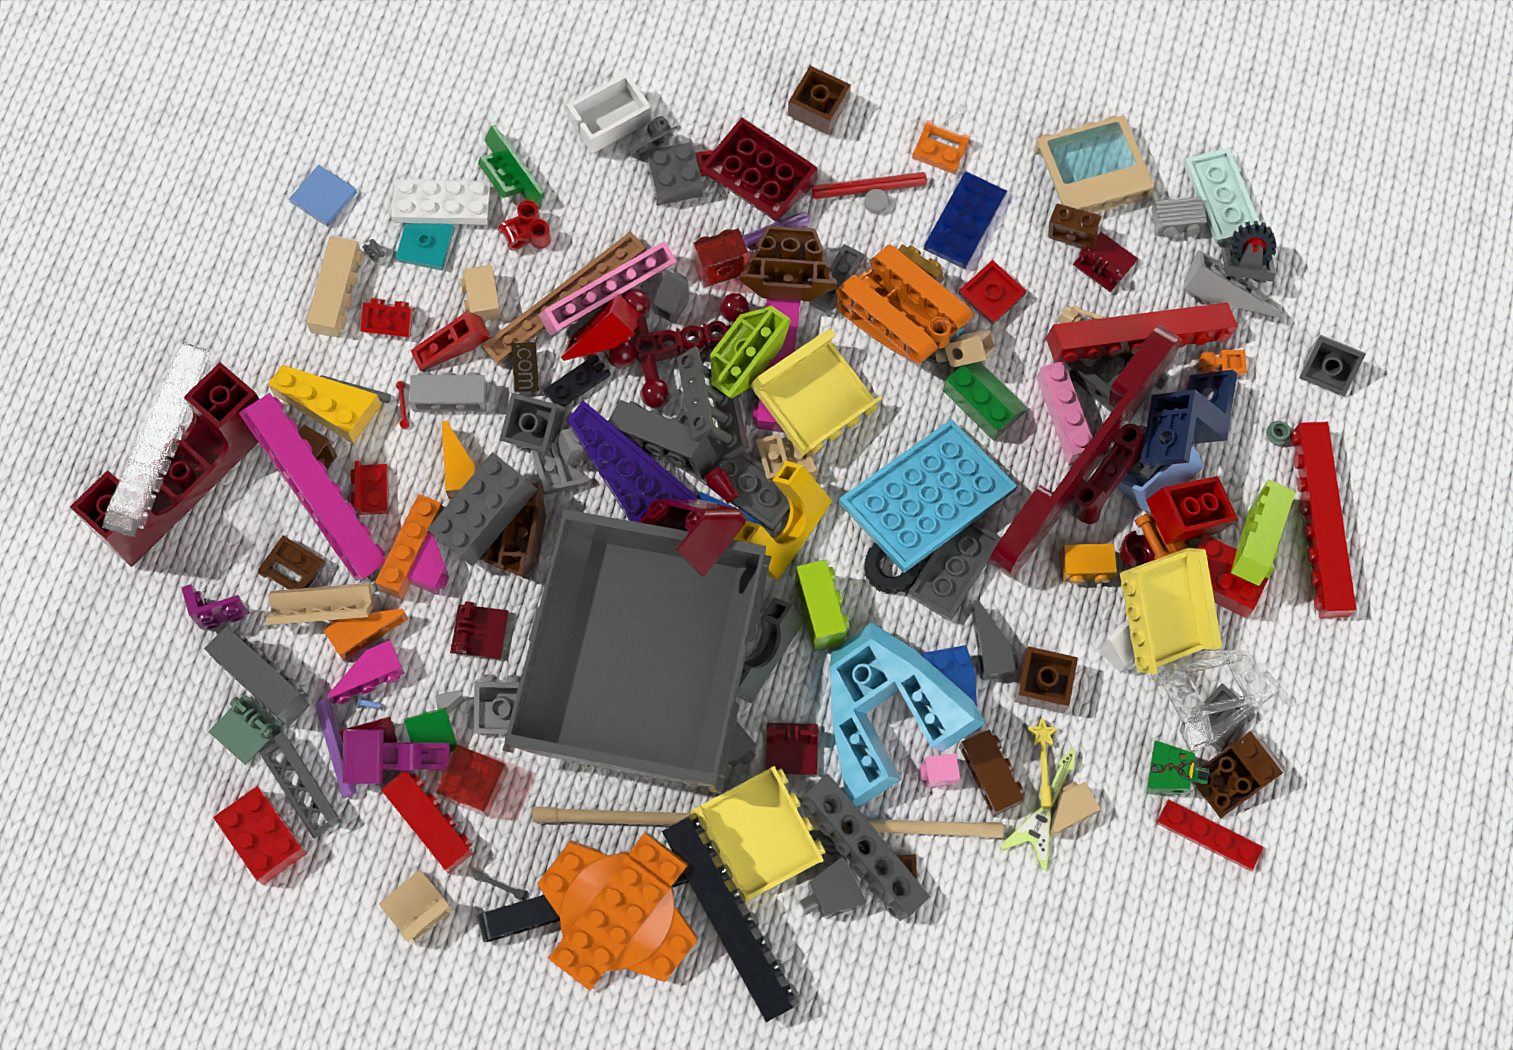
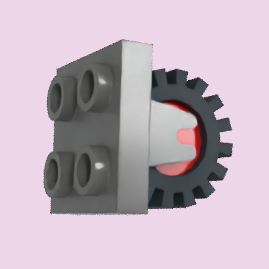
M1249 221L1245 222L1246 227L1243 228L1240 225L1238 227L1239 231H1234V238H1231V247H1224L1222 257L1225 275H1229L1234 279L1250 278L1260 283L1266 281L1274 282L1276 271L1272 255L1276 254L1277 248L1274 232H1272L1270 226H1266V223L1262 222L1259 225L1258 221H1254V225H1250Z

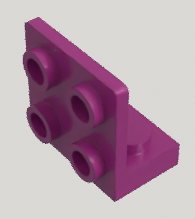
M192 584L181 587L188 614L200 629L211 630L217 628L220 623L226 621L236 622L242 620L244 615L250 614L249 608L239 595L209 604L207 598L203 597L202 592L196 591Z

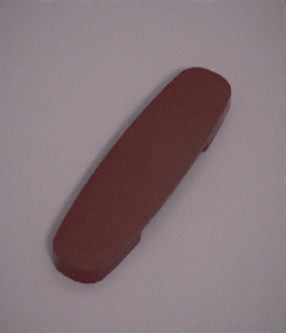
M1158 325L1151 332L1118 375L1110 389L1109 406L1114 410L1055 491L1051 492L1041 484L1035 489L994 548L989 559L990 565L1011 579L1020 571L1072 502L1074 493L1083 479L1085 481L1088 480L1114 444L1112 439L1122 426L1130 422L1170 365L1180 347V337L1161 325Z

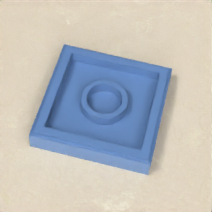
M318 164L289 200L290 203L328 227L356 195L357 191L356 188Z

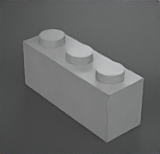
M425 372L410 375L409 403L413 412L486 411L487 382L485 375L475 372L467 373L466 375H456L450 372L443 373L442 375H432Z

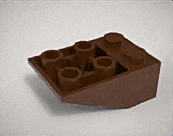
M1253 729L1200 767L1209 769L1207 784L1193 783L1221 819L1287 770L1258 732Z

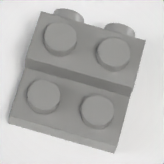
M484 674L481 675V679L475 681L474 733L507 734L522 675H508L507 680H497V675Z

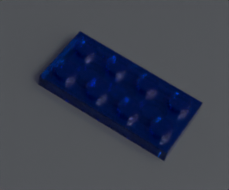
M965 171L925 242L923 250L966 270L1002 204L1007 190Z

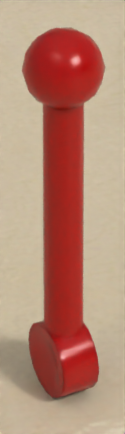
M398 381L396 388L399 390L402 417L400 427L408 429L410 423L406 418L403 391L405 383Z

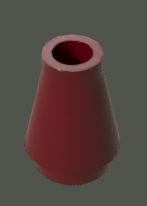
M720 466L704 477L707 482L706 486L724 499L727 504L739 496L726 470H722Z

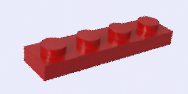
M1169 799L1166 800L1156 822L1157 825L1249 871L1254 870L1263 846Z

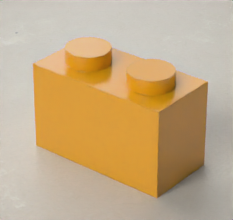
M1114 544L1064 545L1060 552L1062 580L1070 581L1071 584H1081L1085 580H1095V583H1107L1117 573Z

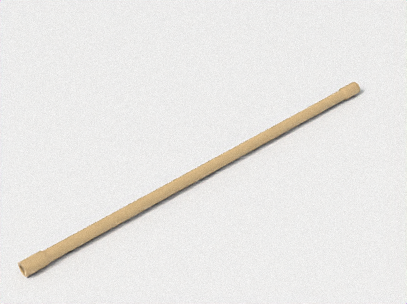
M533 806L532 822L672 826L691 815V813L559 809L557 807ZM807 817L813 830L821 831L818 827V822L813 817ZM867 819L877 833L1003 838L1004 830L1003 822L970 823ZM841 823L842 830L849 832L847 825Z

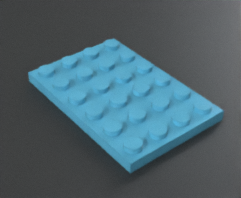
M950 419L839 498V504L900 570L905 573L1014 493L1017 485Z

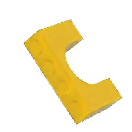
M785 461L772 480L789 502L790 515L785 529L777 537L772 538L761 525L746 521L743 528L733 539L766 546V555L771 556L767 577L779 580L832 503L830 497L803 465Z

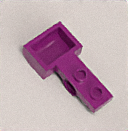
M344 729L342 783L380 784L383 782V769H449L450 743L384 742V729Z

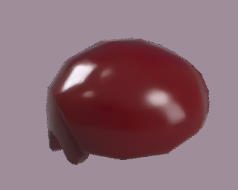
M1132 531L1124 537L1119 549L1122 561L1130 568L1155 560V554L1145 535H1138L1136 531Z

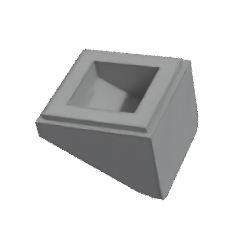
M460 690L435 696L437 709L446 707L448 715L465 701Z

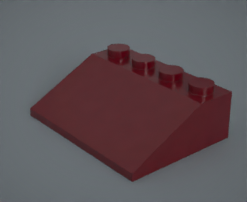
M743 117L739 119L699 168V171L774 221L779 220L797 204L815 184L818 177L817 166Z

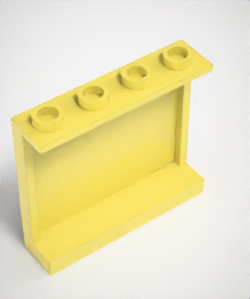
M831 328L759 375L750 385L802 456L810 451L814 455L825 446L823 442L828 438L831 442L843 434L841 429L845 426L850 429L861 421L859 417L865 413L866 416L872 414L879 408L876 404L883 398L880 395L874 399L831 342L836 336Z
M1186 548L1120 573L1121 588L1124 595L1137 672L1157 674V667L1202 649L1216 650L1222 647L1205 549Z
M774 766L690 811L691 814L696 813L698 817L700 816L707 826V835L710 840H714L720 850L719 856L723 864H727L733 874L732 880L735 886L743 891L746 902L815 864L823 862L824 860L821 855L826 853L819 839L813 841L809 833L813 830V827L807 816L801 818L797 810L801 805L795 793L789 794L784 786L788 783V780L783 770H776Z

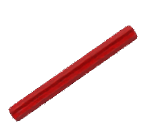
M925 172L819 184L813 185L811 192L813 199L868 193L872 189L887 191L919 187L927 184V176Z

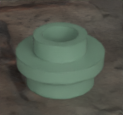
M1274 421L1267 427L1266 436L1271 443L1283 445L1290 439L1291 429L1283 421ZM1274 431H1279L1282 436H1277Z

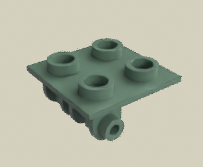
M244 694L240 699L234 697L230 701L232 707L208 732L246 765L282 726Z

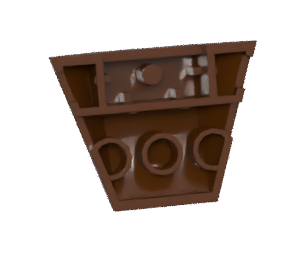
M767 225L757 243L753 256L748 260L747 267L739 276V280L765 299L811 302L837 287V282L831 274L830 264L826 261L824 249L816 229Z
M540 482L532 484L538 490L479 560L522 578H525L538 563L546 520L545 504Z

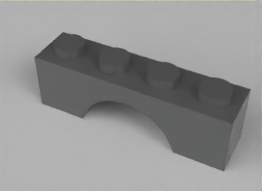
M774 597L762 614L761 638L756 649L750 656L745 658L737 693L738 698L750 703L753 702L804 623V617L793 604Z

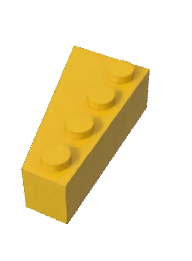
M285 365L279 368L268 383L274 396L353 444L382 406L377 394Z

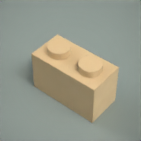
M492 265L463 269L464 278L460 279L462 292L467 293L468 300H464L465 312L480 316L483 321L502 318Z

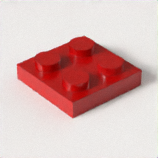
M991 260L959 289L958 294L993 325L1026 295L1027 291L995 261Z

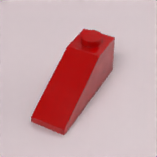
M465 312L417 345L411 352L419 371H425L472 351L491 337L482 317Z

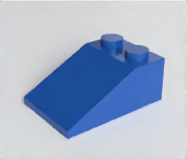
M966 645L921 654L970 697L977 706L975 670Z

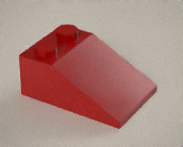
M618 294L568 339L560 358L566 361L616 348L622 342L626 344L635 335L633 331L638 326L637 320L640 314Z

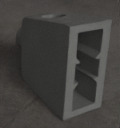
M843 857L808 883L811 895L799 901L805 915L820 909L825 919L861 908L866 904V900Z

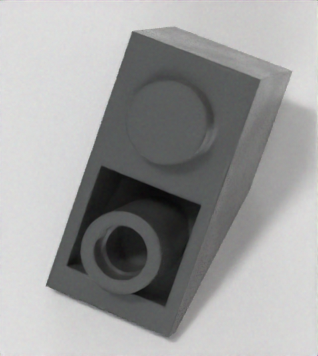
M667 270L653 303L654 314L675 324L689 302L688 280L678 272L672 273Z

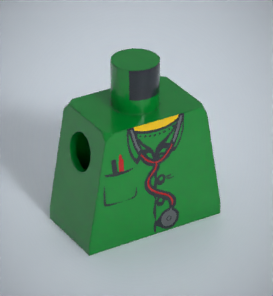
M1154 740L1147 794H1190L1191 782L1207 784L1209 769L1194 767L1195 754L1193 752Z

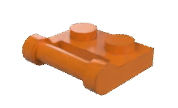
M927 120L912 154V159L955 175L971 136L966 134L962 136L936 126L934 122ZM930 133L959 144L958 149L929 138Z
M1144 514L1134 520L1137 527H1141L1155 554V560L1188 548L1185 541L1166 545L1152 514Z

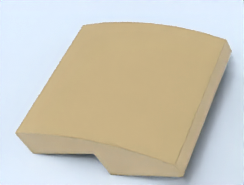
M780 433L756 440L768 482H773V478L785 461L803 465L812 477L818 476L811 451L802 456L789 437L781 439Z

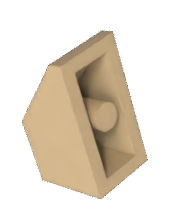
M1075 781L1063 788L1064 793L1058 798L1049 834L1051 837L1097 814L1101 810L1086 782L1078 785Z

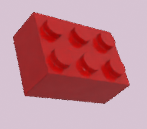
M1218 476L1166 486L1146 500L1166 545L1203 537L1204 534L1221 533L1238 521V517Z
M1204 534L1195 549L1206 550L1214 602L1247 618L1254 611L1269 578H1264L1258 586L1232 574L1231 570L1237 549Z
M258 785L213 817L256 881L262 885H265L307 854L271 800Z

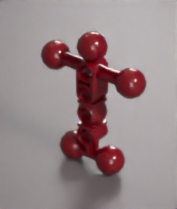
M631 289L622 297L640 314L637 320L638 326L634 330L635 345L631 341L626 344L622 342L616 348L606 350V357L611 365L620 369L631 366L636 359L641 362L645 383L640 390L642 402L651 409H660L669 402L671 390L669 385L659 378L656 361L671 359L678 354L682 355L683 352H687L695 346L699 348V353L705 348L707 351L710 348L715 349L737 318L742 314L750 312V304L743 295L731 293L725 296L720 304L722 317L730 322L731 325L726 326L724 322L715 320L708 325L703 323V327L689 324L681 331L677 328L676 331L663 330L649 333L646 314L650 310L651 301L645 292L640 289ZM719 332L723 336L714 338L711 336V333ZM694 336L697 337L699 341L691 343L687 340V338ZM672 341L675 345L673 347H666L663 343ZM641 346H649L651 350L643 352L639 348Z

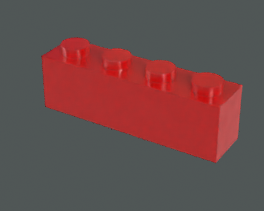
M405 770L382 788L381 791L444 870L450 874L473 855L469 849L473 844L464 833L460 835L456 833L453 827L457 824L448 813L442 815L437 807L441 804L432 793L426 795L421 788L424 786V783L416 773L410 776Z

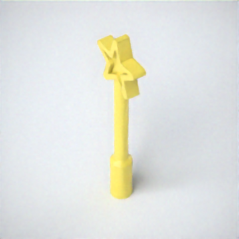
M1041 718L1038 727L1029 726L1027 731L1035 736L1033 746L1040 743L1041 808L1050 809L1052 808L1051 787L1048 784L1046 744L1052 746L1051 735L1057 731V728L1047 727L1044 718Z

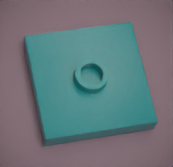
M405 223L395 257L396 261L443 271L455 229L454 225Z

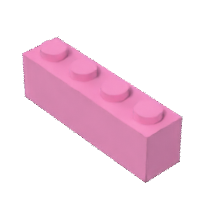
M1062 361L1040 367L1036 379L1068 465L1076 462L1092 440V435L1065 362Z

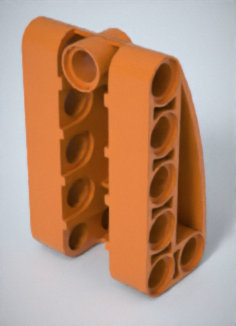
M890 244L872 258L871 269L868 272L861 274L859 277L852 275L836 289V305L841 314L885 347L918 364H922L938 348L946 347L950 343V338L973 318L972 311L965 303Z

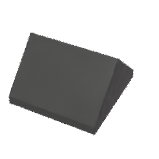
M1319 335L1309 350L1299 378L1345 397L1366 353Z

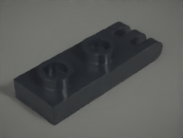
M596 354L553 382L543 391L551 403L565 407L608 378L611 372L609 369L602 371L605 368L603 362L596 364L600 360Z

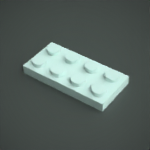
M1230 148L1185 159L1184 166L1196 196L1202 197L1207 223L1215 244L1230 241L1231 238H1234V231H1239L1238 227L1240 225L1243 228L1246 227L1245 222L1249 221L1250 225H1254V221H1258L1259 225H1261Z

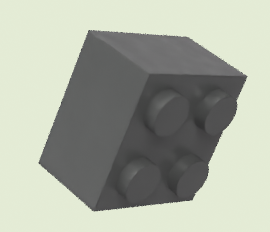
M692 142L646 151L647 168L657 206L703 196V182Z

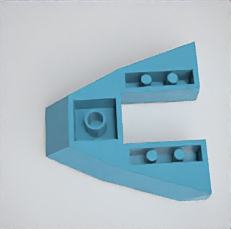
M872 622L831 650L830 682L833 729L845 794L855 806H863L902 780L866 713L897 692H901L929 745L933 749L945 751L986 724L970 697L915 649Z

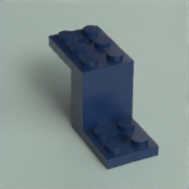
M1232 369L1193 374L1189 377L1188 389L1186 391L1152 395L1140 463L1145 467L1189 463L1192 444L1227 441L1237 373ZM1211 392H1214V395L1210 400L1206 399V397L1209 396ZM1172 435L1171 441L1164 445L1165 440Z

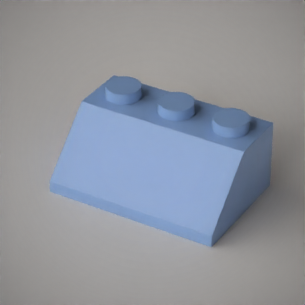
M1172 437L1166 439L1164 445L1168 444ZM1192 445L1189 463L1160 465L1149 479L1126 473L1117 488L1136 507L1151 513L1146 502L1149 497L1163 487L1188 482L1204 466L1194 445Z

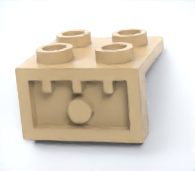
M421 870L417 871L379 903V906L399 929L401 935L411 945L453 911Z

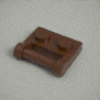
M282 535L259 567L258 574L264 578L269 577L286 589L309 588L326 562ZM277 562L302 577L299 583H296L273 569V566Z

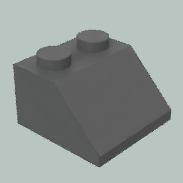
M511 393L499 441L547 453L560 432L566 407Z

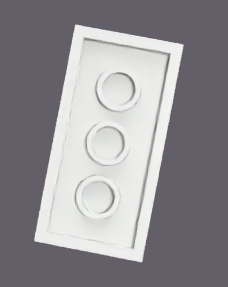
M395 179L391 215L392 223L488 225L490 181Z

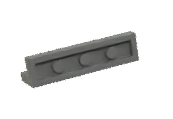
M281 732L273 737L276 742L259 754L315 839L340 823L341 820L288 737ZM280 748L285 755L283 765L272 763L268 755ZM276 768H280V769H281V773H280V774H279V772L277 771ZM286 770L295 771L298 775L296 786L287 785L284 782ZM289 789L295 790L294 796ZM299 791L309 792L312 797L310 807L298 804ZM303 810L309 811L308 816L305 815ZM313 812L322 813L327 823L316 830L311 824Z

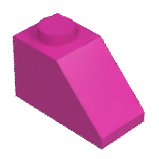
M428 532L407 575V579L411 585L438 595L440 589H445L449 581V575L434 535Z

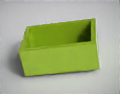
M826 559L796 567L795 584L814 652L840 645L844 642L845 636L848 635L847 629H849L847 615L841 613L840 605H843L840 591H835L834 581H836L835 572L832 566L828 567Z

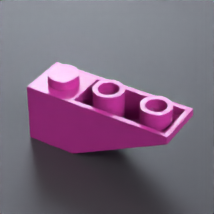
M389 640L372 647L361 655L327 695L333 704L347 703L352 699V696L359 693H370L376 689L377 685L384 682L386 684L393 683L399 680L401 675L405 674L391 641Z

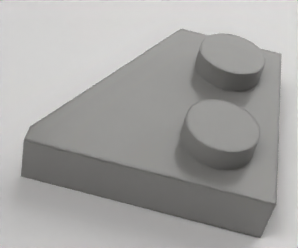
M555 442L552 443L547 453L530 449L543 495L590 484L589 477L587 475L584 476L575 467L576 463L566 465Z

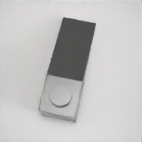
M975 600L971 606L982 680L1012 677L1019 667L1017 654H1013L1011 644L981 602Z

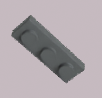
M843 244L830 266V271L837 282V287L811 301L809 305L831 315L836 307V289L849 277L855 275L865 254Z

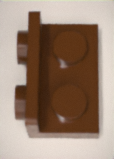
M1056 204L1049 220L1048 238L1094 250L1097 230L1102 216L1066 205Z

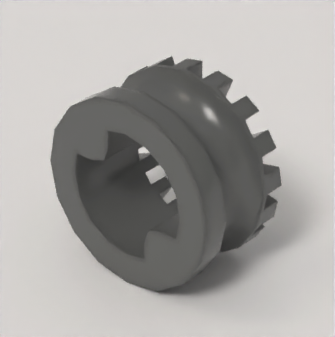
M374 239L369 240V245L364 244L362 247L366 254H370L369 258L377 263L379 261L378 258H383L385 253Z

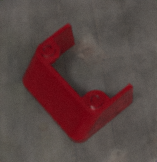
M701 499L655 500L650 504L647 513L639 523L682 530L685 526L689 533L677 547L676 551L701 576L705 577L743 528L747 518L737 508Z

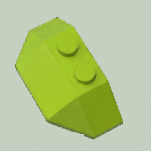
M773 306L740 315L710 354L711 384L731 399L749 389L751 383L764 372L782 348L791 319Z

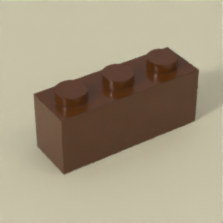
M989 729L962 741L959 749L993 817L1020 805L1024 800L1023 796L1025 793L1020 782H1015L1011 774L1013 768L1009 759L1003 758L1000 752L1002 746L997 735H992Z

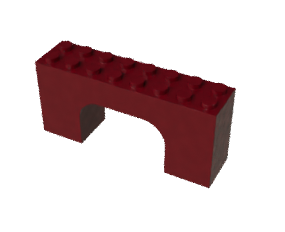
M221 362L183 397L193 412V418L189 427L144 473L135 480L123 484L107 470L70 506L91 531L130 567H133L259 443L239 415V412L258 401L259 397L254 390Z

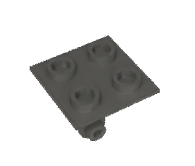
M656 117L647 126L651 140L634 148L628 153V156L634 153L636 156H639L653 147L652 143L655 142L658 146L669 140V138L674 136L672 132L677 129V126L671 128L665 117Z

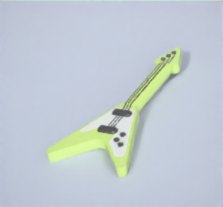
M1071 749L1058 762L1060 767L1050 786L1052 807L1068 772L1074 770L1075 749ZM1039 808L1001 844L1000 849L1005 850L1024 842H1029L1034 847L1041 870H1046L1050 811L1052 808Z

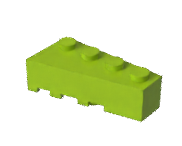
M1269 479L1267 480L1246 514L1231 570L1232 574L1258 586L1264 578L1271 576L1275 567L1272 563L1278 554L1277 547L1282 538V532L1296 491Z

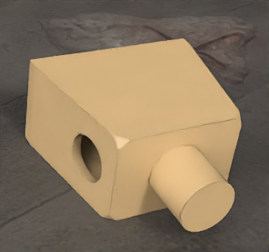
M990 328L953 338L946 347L938 348L935 351L937 362L949 361L951 367H957L987 360L996 351Z

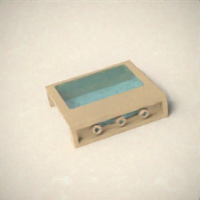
M1125 115L1118 117L1110 116L1104 121L1097 123L1088 122L1082 127L1075 129L1067 128L1053 135L1045 134L1036 141L1034 153L1042 154L1062 205L1091 213H1098L1150 198L1155 186Z

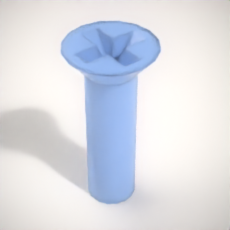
M360 696L358 698L357 707L361 705L379 710L381 708V703L364 700Z

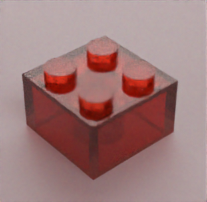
M739 228L734 230L726 229L718 235L712 237L704 236L693 242L694 266L703 288L739 277L748 265L749 252Z
M457 745L436 793L440 799L488 818L509 769L506 763Z

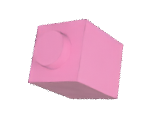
M956 753L925 757L923 765L919 766L920 777L922 781L926 780V787L957 784L960 780Z

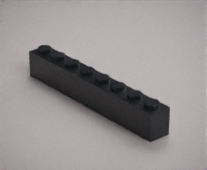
M693 813L661 832L671 850L688 863L683 872L763 1019L767 1023L793 1009L799 1003L797 999L799 998L795 986L792 983L789 984L784 975L785 968L779 959H775L771 951L772 945L766 935L763 936L758 928L759 921L754 912H750L746 906V897L743 891L735 886L732 880L733 874L727 864H723L719 856L720 850L714 840H710L707 835V826L700 816L698 817L696 813Z

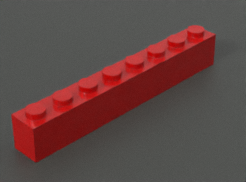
M1227 302L1053 324L1046 336V341L1054 362L1064 361L1069 363L1085 358L1092 360L1100 356L1109 355L1114 357L1123 353L1135 354L1158 325L1163 326L1181 338L1179 348L1191 344L1203 345L1214 341L1225 342L1231 338L1238 325Z
M1299 423L1291 432L1290 440L1291 445L1295 446L1294 467L1298 469L1299 473L1297 489L1302 494L1300 510L1301 514L1305 515L1304 536L1305 539H1308L1309 543L1307 558L1308 562L1312 563L1311 584L1313 587L1315 586L1316 591L1314 607L1319 612V618L1350 617L1357 609L1329 423Z

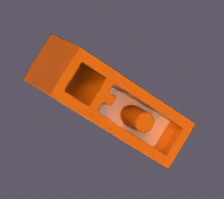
M403 609L370 613L368 617L333 620L323 631L342 660L345 661L409 619Z

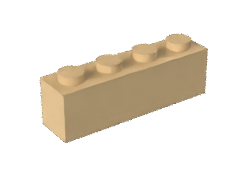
M329 236L306 321L311 333L339 338L341 330L345 329L347 321L346 309L351 306L352 286L357 284L358 273L356 271L358 265L362 264L364 256L358 241Z

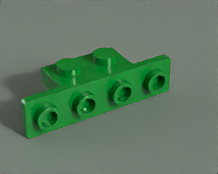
M490 126L485 142L493 153L481 156L478 160L479 166L502 198L522 193L526 200L534 201L539 207L544 197L542 188L537 184L497 126Z

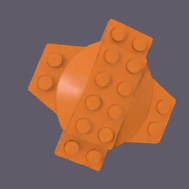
M646 831L629 852H619L612 855L604 854L601 850L570 840L537 883L560 917L563 938L547 959L589 991H591L606 971L623 969L666 982L698 940L697 935L680 910H677L674 906V890L672 885L687 867L688 863Z

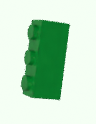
M981 362L962 365L945 381L943 392L993 441L1028 411V408Z

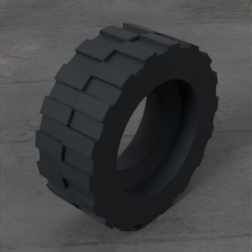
M874 542L867 552L864 563L865 576L869 580V584L874 586L879 592H885V594H899L901 591L908 590V587L912 586L917 579L920 562L896 577L887 576L880 569V561L886 553Z

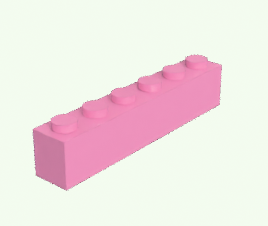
M663 241L544 309L538 316L550 336L609 303L618 294L623 295L668 269L677 260L666 242Z

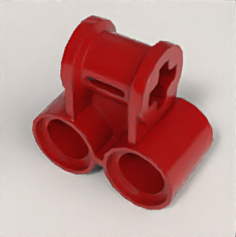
M532 200L522 201L517 207L518 216L504 221L498 227L499 233L504 235L508 242L507 247L511 251L518 250L530 242L533 247L543 249L549 246L551 242L549 225L545 220L540 219L538 205ZM528 213L534 214V215H532L531 217H525V216H524L525 214H528ZM537 232H543V233H544V234L541 235V236H536V235H535Z

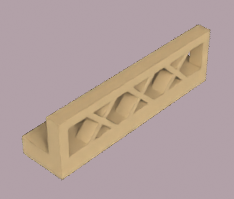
M371 583L271 591L268 594L271 612L266 617L267 625L368 617L374 608Z

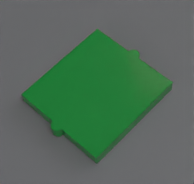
M446 707L430 712L424 710L422 714L404 718L411 742L450 743V752L459 749Z

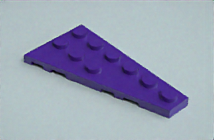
M584 400L566 420L629 521L640 522L647 513L650 504L655 500L697 499V495Z

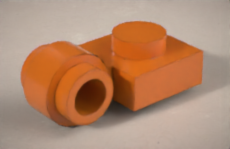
M1221 350L1219 358L1213 352H1205L1198 359L1199 370L1202 373L1216 372L1218 368H1220V371L1233 369L1237 376H1245L1247 373L1245 350Z

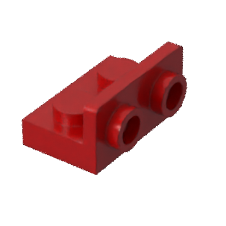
M371 298L370 302L363 303L361 332L410 337L412 314L415 312V307H409V302L395 301L394 305L385 304V299Z
M355 461L354 469L350 471L351 483L355 484V492H351L350 495L351 505L355 507L358 515L389 514L388 465H362L360 461Z

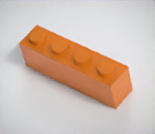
M418 493L375 581L379 591L403 600L410 586L407 575L428 532L431 533L427 528L444 510L441 502Z

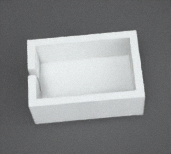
M627 72L567 104L568 119L578 134H581L582 140L592 154L652 122L651 106Z

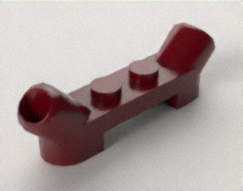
M1132 423L1122 426L1112 439L1115 444L1088 482L1083 479L1074 493V499L1077 503L1074 515L1081 522L1086 524L1098 522L1103 505L1141 454L1146 426H1137Z

